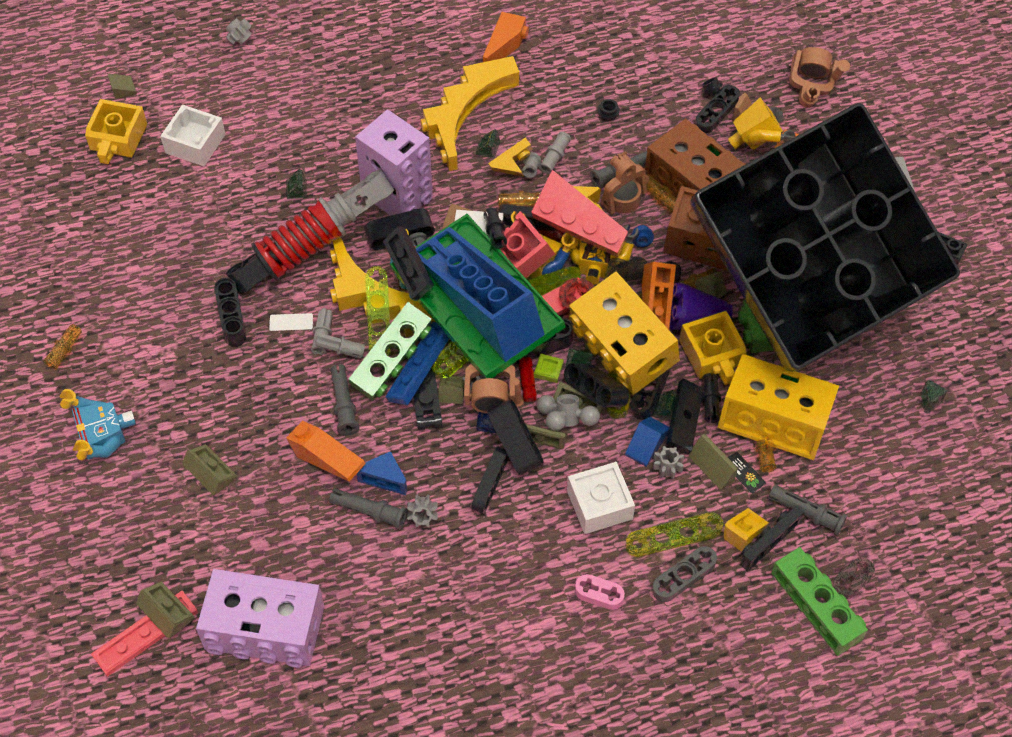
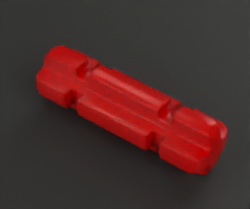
M522 357L519 359L523 400L527 403L535 402L537 400L532 359L530 357Z

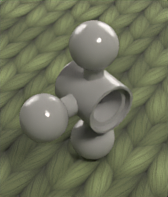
M543 395L537 401L538 411L541 414L547 415L546 425L553 431H559L564 426H575L579 423V418L587 426L597 424L600 419V413L594 406H586L583 409H579V398L576 395H560L557 397V403L549 395Z

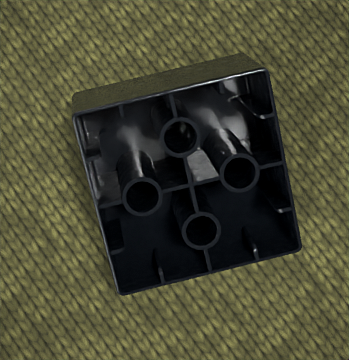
M856 103L705 186L698 190L690 200L691 208L784 369L790 372L803 369L952 282L960 275V269L872 117L861 103Z

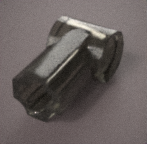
M642 257L627 261L620 258H611L608 262L604 280L614 272H617L625 282L643 278L644 264H647V260Z

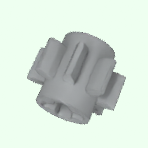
M235 18L225 28L229 32L226 38L232 44L237 41L241 45L252 34L249 31L250 23L245 18L242 21Z
M663 446L661 453H654L655 462L653 470H659L661 478L671 476L673 479L676 471H683L684 465L682 462L684 455H679L676 447L666 448Z
M416 495L415 502H408L407 509L410 510L407 519H413L416 523L415 527L419 525L429 527L431 519H438V513L435 511L438 508V503H432L430 495L426 497Z

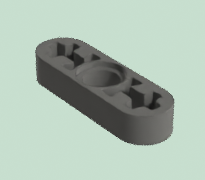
M707 546L697 548L655 579L652 588L653 596L660 602H669L715 568L717 561L716 552ZM701 556L703 558L707 556L710 558L709 564L704 561L696 569L695 565L699 563ZM680 569H687L691 572L692 577L688 580H683L678 576L677 572ZM673 578L675 583L670 586L669 593L666 591L660 592V585L668 586Z

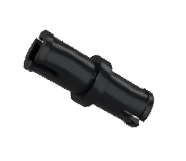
M496 208L486 209L487 213L485 211L483 213L486 221L485 229L491 237L492 246L501 249L505 247L504 244H507L504 234L505 226L499 218L498 210Z
M708 373L702 377L704 388L702 402L705 408L704 419L710 422L711 416V422L714 423L718 422L721 416L719 408L721 394L718 392V376L713 373V380H711V373Z

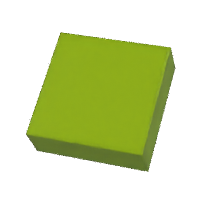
M540 354L534 378L558 383L564 359Z

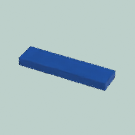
M432 322L430 325L432 330L424 340L420 341L417 350L408 360L385 396L389 402L403 405L410 403L448 342L449 337L437 322Z

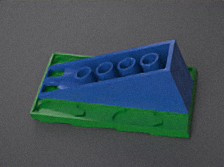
M465 214L415 247L434 284L417 301L440 325L445 334L463 352L464 356L485 379L494 378L496 374L504 371L537 346L553 337L555 333L566 328L563 319L502 251L492 246L491 239L468 214ZM393 262L390 263L392 271L397 275V278L404 284L396 266Z

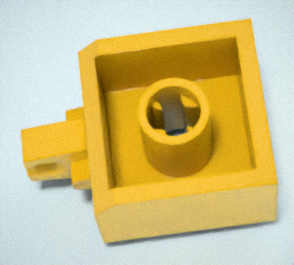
M104 99L99 100L86 127L85 137L90 150L98 151L97 156L100 163L109 164L114 154L133 157L147 126L143 107Z
M724 311L682 325L679 341L698 378L701 379L705 374L711 373L713 375L714 373L720 376L724 385L731 384L735 374L733 369L738 366L742 354L746 355V348L728 312Z

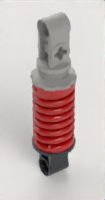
M379 169L370 173L364 180L343 194H335L331 201L327 202L320 197L316 205L308 207L310 214L303 210L301 211V217L298 215L293 217L294 223L288 220L285 223L286 227L280 225L278 227L279 233L275 230L271 231L270 234L275 243L268 236H264L261 242L251 243L254 254L232 266L226 272V276L235 282L239 294L247 292L269 275L278 281L280 277L286 274L288 269L292 270L295 264H301L302 258L307 260L310 256L309 253L314 255L317 253V248L320 250L324 248V243L331 244L334 238L338 239L342 235H346L344 228L346 224L350 221L355 222L357 220L356 216L378 201L388 197L394 191V188L382 170ZM359 194L362 198L361 202H358L356 198Z

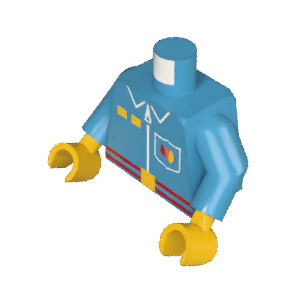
M65 389L60 394V398H64L60 402V406L63 409H68L71 405L74 407L72 413L80 440L75 442L73 451H78L76 457L79 460H84L86 457L88 460L110 457L121 444L125 443L122 429L136 425L132 410L118 415L114 404L111 402L106 403L76 397L75 393L70 389Z

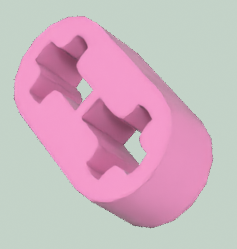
M586 574L580 576L575 585L577 597L585 602L611 610L618 609L623 604L625 593L623 588L617 583ZM586 583L591 584V589L588 592H584L582 587ZM611 592H615L617 597L613 601L608 600V595Z

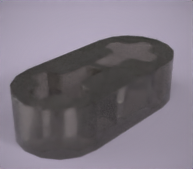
M863 557L853 560L835 577L832 583L833 588L847 600L852 598L871 580L875 571L874 564L869 559ZM864 567L867 569L866 573H861L858 577L855 576L858 568L862 569ZM848 581L851 582L848 590L839 589L840 584L844 585Z

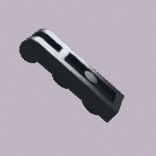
M431 367L413 396L418 431L432 426L443 428L434 367ZM433 414L432 417H424V415Z

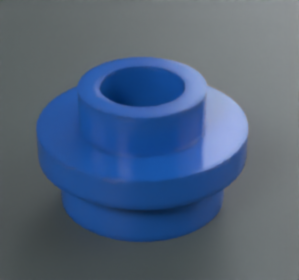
M645 225L637 226L640 233L638 238L632 242L634 246L644 247L650 245L654 240L653 231ZM637 227L633 229L631 235L635 234Z

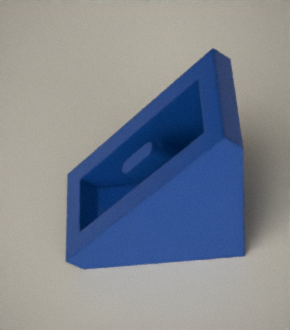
M652 417L639 422L625 456L647 467L653 459L654 453L658 451L668 436L670 427Z
M391 451L365 462L366 464L357 473L358 482L402 495L407 493L406 479Z

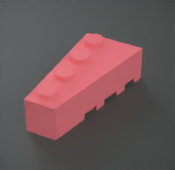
M552 170L531 212L533 218L564 233H569L571 236L618 258L628 238V231Z
M519 211L514 223L504 231L507 244H504L505 247L500 250L519 272L527 278L555 253L522 212Z

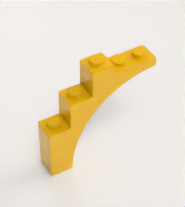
M513 56L463 66V76H460L461 84L443 88L444 97L440 98L441 106L423 109L424 119H420L422 131L427 132L429 140L435 139L437 147L441 146V160L443 164H447L449 171L458 169L455 144L459 129L466 117L489 97L519 86V70Z
M342 238L332 240L334 249L330 250L332 264L337 263L338 268L334 269L336 278L333 279L334 289H330L332 302L338 303L339 311L363 306L365 315L370 316L372 324L395 319L406 303L409 302L429 316L431 324L436 322L418 301L410 299L409 293L382 285L364 273L347 253ZM404 329L406 337L414 335L410 329Z

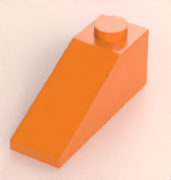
M501 12L483 55V62L506 58L520 47L522 40L527 38L529 27L526 26V17Z
M650 262L644 264L642 301L669 330L676 265Z
M303 420L286 437L299 459L350 482L366 464L363 459L322 429Z

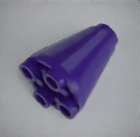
M680 282L674 283L669 329L678 331L681 330L683 324L727 311L732 319L733 307L731 304H727L726 301Z

